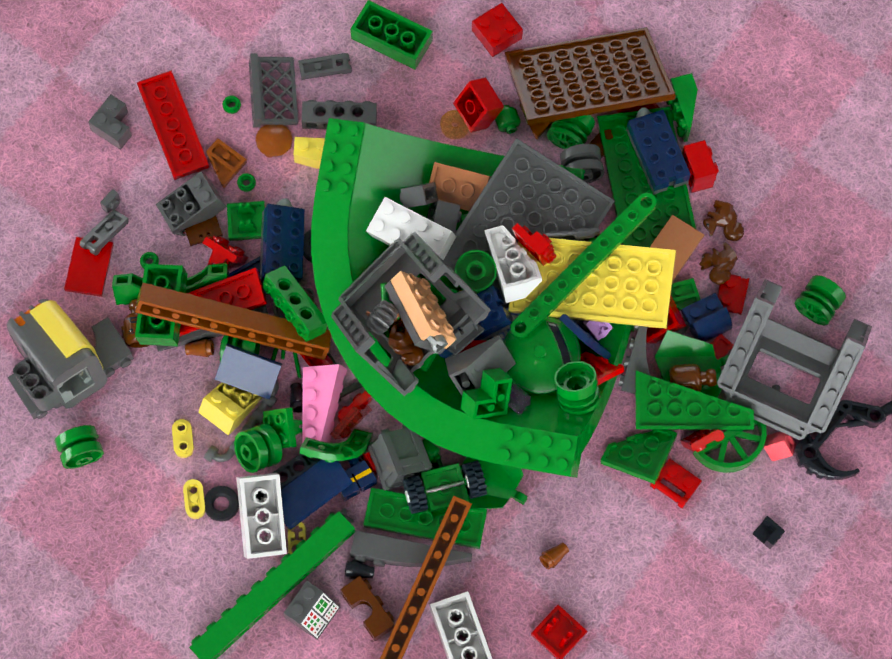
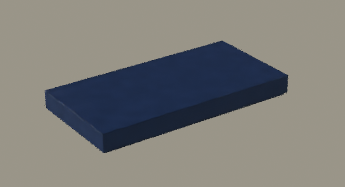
M322 459L281 490L284 524L289 530L353 483L339 461L329 463Z

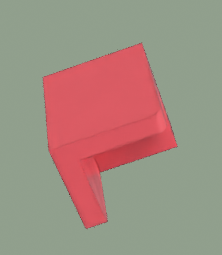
M776 432L767 435L763 447L771 461H776L793 456L796 443L791 436L783 432Z

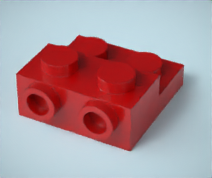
M518 223L512 227L517 241L543 266L546 263L550 264L557 255L554 253L552 241L546 234L543 233L541 235L536 231L532 235V232L525 225L521 227Z

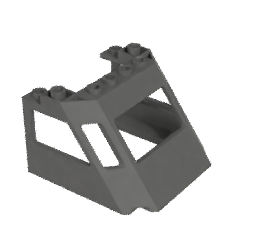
M416 232L410 234L404 241L400 238L395 240L340 295L338 300L341 304L331 315L354 350L403 396L412 392L418 383V378L413 372L419 369L424 364V361L435 352L421 348L424 353L423 359L419 364L409 366L401 360V355L396 354L389 347V339L384 333L381 335L373 333L365 325L368 317L365 313L367 311L371 313L373 308L381 302L380 283H388L400 271L408 274L411 273L415 277L420 273L423 274L446 298L440 305V308L445 312V318L454 331L467 321L468 317L477 325L491 311L486 303ZM444 274L456 288L460 285L464 290L453 293L439 278ZM373 337L391 354V360L387 367L380 362L370 349L375 343Z
M765 279L753 301L717 384L719 388L724 390L727 398L726 401L753 409L754 420L801 440L807 434L813 432L823 433L826 431L866 347L872 326L854 319L840 349L834 348L769 319L782 286ZM758 352L765 353L818 377L820 382L810 404L749 378L748 373Z

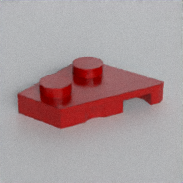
M589 352L581 354L580 361L586 362L595 368L598 385L624 372L622 364H618V366L608 363V359L597 357Z

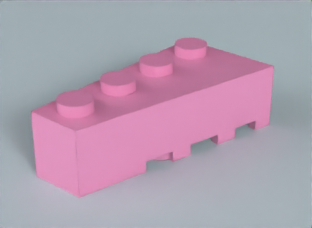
M340 364L303 367L302 443L306 437L326 443L331 441L335 424L334 417L336 411H338L339 396L344 386L343 379L347 373V368Z

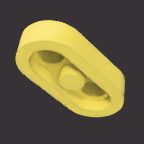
M179 419L172 425L174 451L178 457L187 458L194 451L192 427L187 420ZM180 426L185 427L183 431L178 430ZM183 444L187 445V448L184 450L180 449V446Z
M188 480L183 486L185 510L190 518L199 519L205 514L203 486L198 480ZM196 488L197 492L192 494L190 490ZM197 506L199 511L195 513L192 509Z

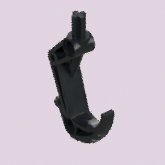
M850 400L840 401L826 431L818 433L815 439H812L811 435L807 434L797 444L794 450L798 462L797 465L800 468L805 467L807 474L811 476L815 474L818 479L843 480L859 474L860 470L858 468L851 471H841L831 467L824 460L819 449L839 427H878L882 422L886 421L887 416L892 414V401L881 407ZM870 414L876 415L878 420H872ZM810 451L813 457H807L804 452Z

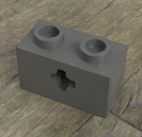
M435 182L402 188L400 193V201L406 208L427 205L438 200Z

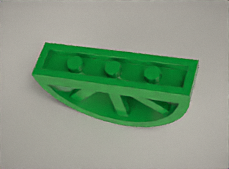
M754 420V427H758L759 436L746 433L749 430H727L723 432L724 438L722 441L714 440L708 443L704 450L694 451L693 455L702 465L717 472L731 473L743 470L750 466L761 453L767 436L766 425ZM737 437L758 442V447L749 457L746 455L736 440ZM728 442L732 444L742 461L724 463ZM720 448L717 461L707 456L709 453Z

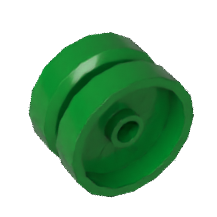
M258 425L252 429L239 432L235 437V453L239 463L246 471L255 473L274 466L281 461L283 454L282 444L276 431L270 425Z
M78 426L61 433L55 438L54 442L58 452L61 453L60 459L64 468H79L99 460L104 455L102 445L97 441L99 436L95 426Z

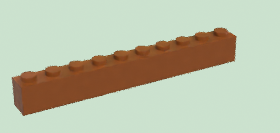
M142 283L138 294L135 312L322 360H325L330 349L331 333L327 329L324 334L306 342L302 336L298 335L293 324L285 318L147 283Z
M453 496L380 659L403 658L472 505L471 503Z

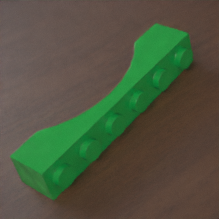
M228 264L208 265L199 273L187 278L185 293L229 278ZM133 273L113 275L112 289L116 305H128L130 301L138 299L143 281L142 277Z

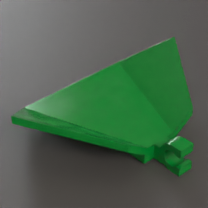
M667 330L654 358L660 370L662 380L670 382L669 370L673 365L697 364L701 371H706L707 369L716 370V379L718 381L722 373L720 367L726 364L729 355L716 359L713 344ZM718 384L714 387L702 385L701 393L718 397L722 389L719 388Z
M466 457L462 464L477 461L478 459ZM478 460L484 473L487 495L472 499L468 495L469 503L472 504L469 510L503 508L510 498H513L522 505L525 504L528 496L516 490L524 476L521 468Z

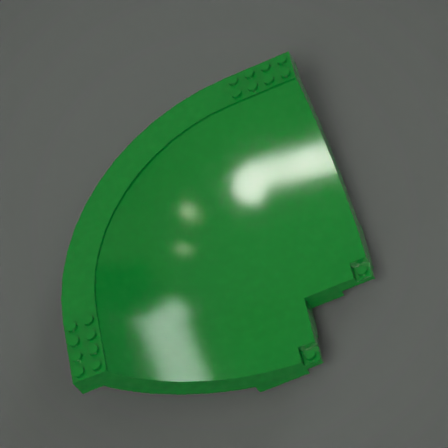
M329 118L314 197L311 222V256L315 286L323 316L333 341L349 369L364 389L390 415L411 431L438 446L466 457L490 463L577 478L581 454L602 417L617 376L598 385L600 394L599 404L587 414L571 415L564 412L560 408L557 392L535 395L522 391L512 383L506 415L473 420L461 410L462 395L448 374L445 359L439 356V354H437L427 372L420 368L413 372L418 378V383L412 392L403 396L354 350L331 317L332 312L341 304L338 300L340 295L389 247V245L371 237L366 232L385 197L404 206L400 201L401 189L429 183L434 162L492 177L504 156L414 137L365 122ZM559 165L583 180L584 169ZM433 203L409 207L408 209L427 218L429 206ZM459 210L462 212V215H466L469 213V211L467 210ZM460 222L457 223L456 230L460 227ZM401 317L393 322L387 331L384 332L388 339L393 325L398 327V331H405L406 327ZM610 323L613 328L606 337L598 341L611 353L608 363L615 366L622 363L630 333L634 332L635 325ZM373 337L375 343L370 349L380 362L387 367L391 360V354ZM577 337L581 354L589 352L597 357H602Z

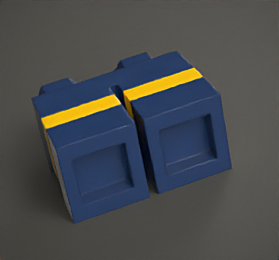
M359 457L348 460L351 468L345 471L353 483L340 492L344 502L360 494V490L364 492L377 485V479L366 461H362Z

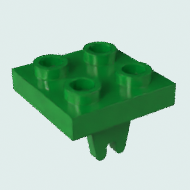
M264 201L227 203L229 241L261 239L262 212L265 209Z
M292 408L263 411V423L270 425L276 431L282 448L297 447L295 435L302 433V428L299 427V425H302V420L293 419Z

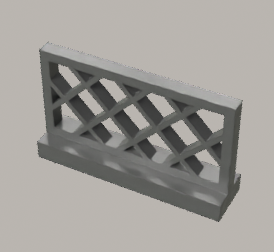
M250 53L249 78L253 128H260L261 125H298L294 57H258V54ZM261 63H269L273 67L266 71L261 67ZM281 63H290V68L285 72L279 65ZM275 69L282 74L277 80L270 75ZM266 77L273 82L269 88L262 83ZM285 77L291 82V85L287 88L280 83ZM276 85L283 90L279 96L271 91ZM267 93L275 99L270 104L263 99ZM285 94L292 98L289 104L281 99ZM277 101L285 107L280 112L272 107ZM268 110L276 115L273 119H265V113ZM288 110L293 114L294 119H286L282 114Z

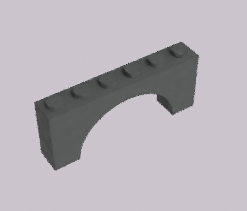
M108 317L92 326L96 338L95 351L102 363L107 378H109L118 368L129 366L134 358ZM14 374L7 377L33 419H41L48 414L47 411H41L37 408L20 386ZM59 403L58 405H56V406L53 407V408L57 409V408H60V407L63 406V405H61V404Z

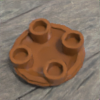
M264 125L256 134L255 141L260 152L265 154L266 157L271 158L281 156L291 149L293 138L290 130L284 125Z

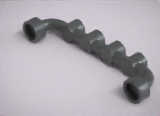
M278 381L275 383L270 400L263 398L240 432L252 429L257 422L260 424L263 422V411L267 407L272 408L278 400L275 397L279 390ZM234 441L223 455L218 454L219 449L211 445L204 455V459L209 462L212 460L217 462L230 460L235 454Z

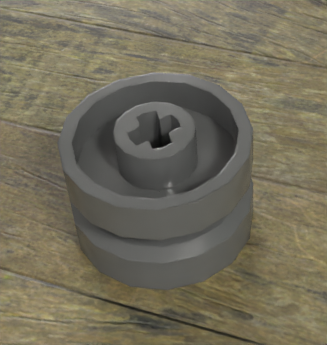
M579 144L571 146L560 153L561 165L585 170L583 181L586 183H592L603 177L605 172L600 161L602 157L599 146Z

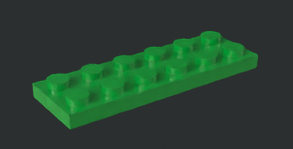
M371 488L363 527L434 540L448 508L430 512L428 505V510L411 514L405 494ZM486 509L468 511L454 545L480 549L487 515Z

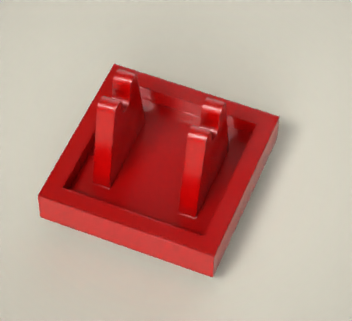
M206 236L203 244L212 249L208 265L213 263H227L229 265L231 262L245 264L249 258L244 254L245 251L237 246H230L229 241L222 236Z
M557 605L531 632V636L555 658L564 659L588 631L562 607Z

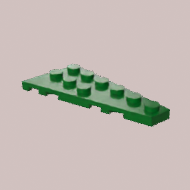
M635 371V429L754 430L753 409Z

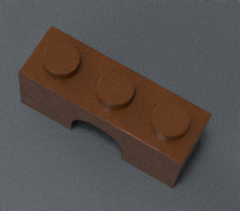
M359 576L341 588L340 592L351 609L361 604L368 605L372 609L371 616L363 621V626L373 640L377 641L394 628L393 622L396 620L390 611L385 612L382 607L384 603L378 595L374 596L370 591L373 588L368 580H363Z

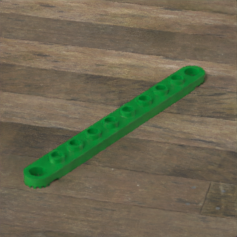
M643 193L633 201L512 322L511 332L516 338L523 339L529 336L655 210L657 202L654 195ZM645 199L652 201V205L648 208L641 206V202ZM525 324L526 330L523 333L516 332L515 328L517 325Z

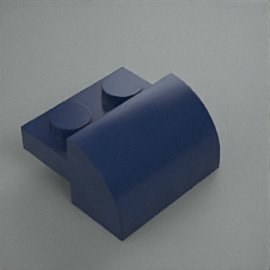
M716 293L681 310L690 326L689 330L694 339L707 342L719 334L732 329L730 314L727 308L723 307Z

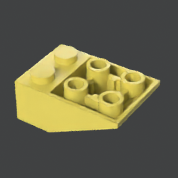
M221 382L203 398L198 413L229 435L242 423L263 397Z

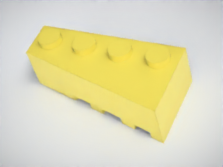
M295 137L294 162L320 169L325 138Z

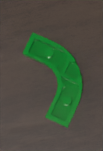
M354 428L350 437L341 443H326L306 437L300 447L299 454L310 458L323 459L329 463L358 458L368 448L373 433Z

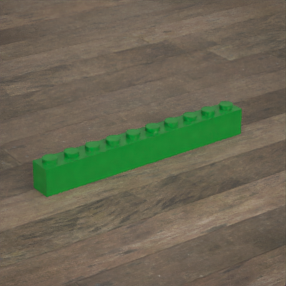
M339 511L336 514H330L325 520L326 523L321 528L318 526L310 533L311 537L308 540L299 542L295 547L297 550L292 554H286L281 559L282 563L277 568L274 566L266 573L267 577L264 580L255 582L251 587L252 590L247 595H241L236 600L237 604L232 609L229 607L221 614L222 618L220 620L210 623L206 627L207 631L202 636H196L191 641L192 645L189 647L199 659H217L346 542L355 533L353 525Z

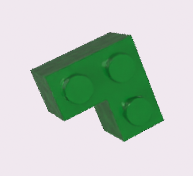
M501 368L483 370L481 387L479 389L463 391L461 410L473 420L506 415L513 378Z

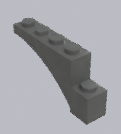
M635 326L634 328L638 332L636 338H631L629 349H632L630 357L626 356L624 367L627 368L625 375L621 374L618 385L622 387L621 391L634 395L635 371L650 375L646 358L647 327Z

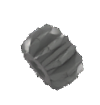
M383 300L373 308L366 319L365 325L373 333L381 335L394 322L398 310L393 304Z

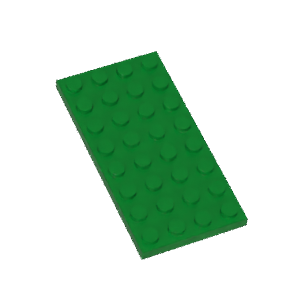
M670 107L649 109L652 113L664 110L677 141ZM638 111L597 116L612 198L615 201L616 218L641 194L650 193L653 195L626 131L628 121L635 119ZM610 129L613 135L611 140L605 138L604 131ZM687 184L676 188L670 185L666 191L654 194L657 202L655 210L622 242V245L650 248L672 215L696 229ZM645 199L641 202V206L644 208L652 205L650 199Z

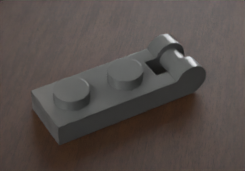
M341 53L298 60L301 80L351 73L352 67L349 65V54ZM340 62L342 65L337 66L336 63Z
M113 209L80 241V247L89 249L90 253L95 256L98 255L101 249L129 223L128 218Z

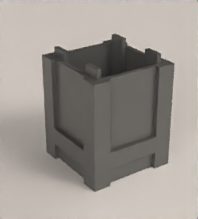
M402 425V429L389 431V428L381 430L382 433L379 435V438L371 442L372 445L368 448L384 491L403 486V479L418 475L421 478L420 473L429 471L432 468L420 435L411 431L405 425Z

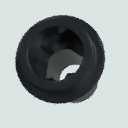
M301 383L290 385V408H292L294 413H301L303 410V389Z
M355 560L347 561L344 576L349 577V579H356L359 576L362 579H373L374 567Z

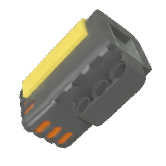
M40 299L38 300L39 304L36 306L30 305L28 311L25 313L19 312L17 318L13 319L11 317L7 322V330L18 351L24 357V360L14 366L13 373L20 386L39 410L48 411L59 403L66 409L72 408L104 387L107 383V376L94 347L62 308L53 300Z

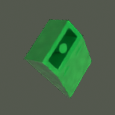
M692 73L670 79L675 92V99L666 101L667 105H671L672 119L677 122V134L679 137H682L683 142L688 141L698 91Z

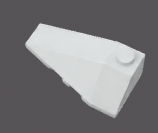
M503 225L484 230L491 256L496 264L497 276L505 302L509 303L526 298L542 281L537 263L527 255L524 248L518 245L516 239Z

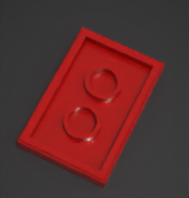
M76 237L64 290L102 297L114 243L108 242L101 249L100 253L95 256L90 253L89 249L80 247V241L83 238Z

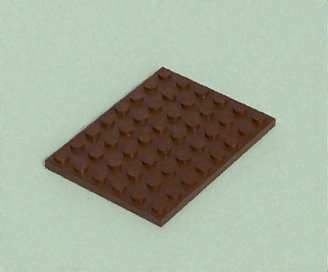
M647 27L505 52V60L527 125H536L675 99V92Z

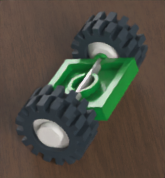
M478 460L462 464V473L459 463L422 472L420 473L421 478L418 475L403 479L404 493L411 514L428 510V505L430 512L448 508L453 496L469 502L468 495L471 499L487 495L484 473Z

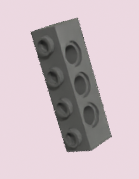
M316 100L302 101V129H327L329 118L365 122L376 126L377 103L371 101H364L362 103L353 101L335 102L333 100L317 102ZM320 112L325 113L323 116H318L317 114ZM343 113L344 115L336 116L335 114ZM361 113L362 116L356 117L354 114Z

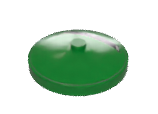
M547 317L526 338L518 339L510 330L504 339V343L516 363L506 373L513 378L512 383L517 388L530 394L546 395L557 392L554 381L556 371L566 363L581 360L580 346L576 335L562 321L552 317ZM522 323L517 325L515 328L516 332L523 333L526 330V325Z

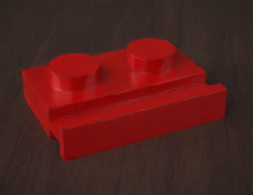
M731 274L730 279L726 283L720 284L717 296L728 312L742 315L750 278L745 279Z

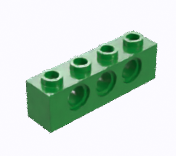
M285 265L265 275L263 282L265 292L274 299L275 305L283 311L286 319L293 324L299 336H302L307 342L326 332L327 323L323 314Z

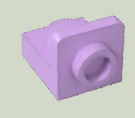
M583 321L590 331L589 333L598 341L606 337L613 328L610 323Z

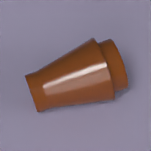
M206 338L185 344L186 355L209 357L214 355V342Z
M562 542L542 552V555L539 557L540 562L548 570L555 568L569 552V548Z

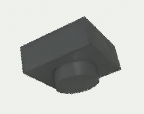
M113 189L100 202L105 212L109 213L111 210H115L120 204L119 194Z

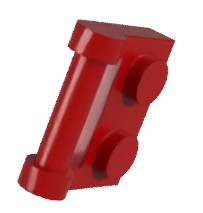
M719 429L698 430L681 439L680 442L684 448L699 452L707 447L706 445L714 440L722 441L724 433Z
M669 459L662 468L656 483H651L650 487L654 490L658 489L678 503L677 506L683 509L702 480ZM662 479L685 493V495L681 497L661 483Z

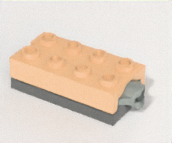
M400 271L385 285V288L398 310L414 345L436 354L443 353L456 340L453 327L446 320V314L437 303L438 299L432 293L429 282L424 278L415 277L411 273L408 274Z

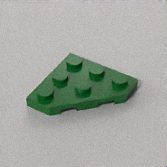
M652 429V431L644 434L639 433L627 437L624 441L610 443L601 458V464L655 484L676 441L677 433L668 429Z

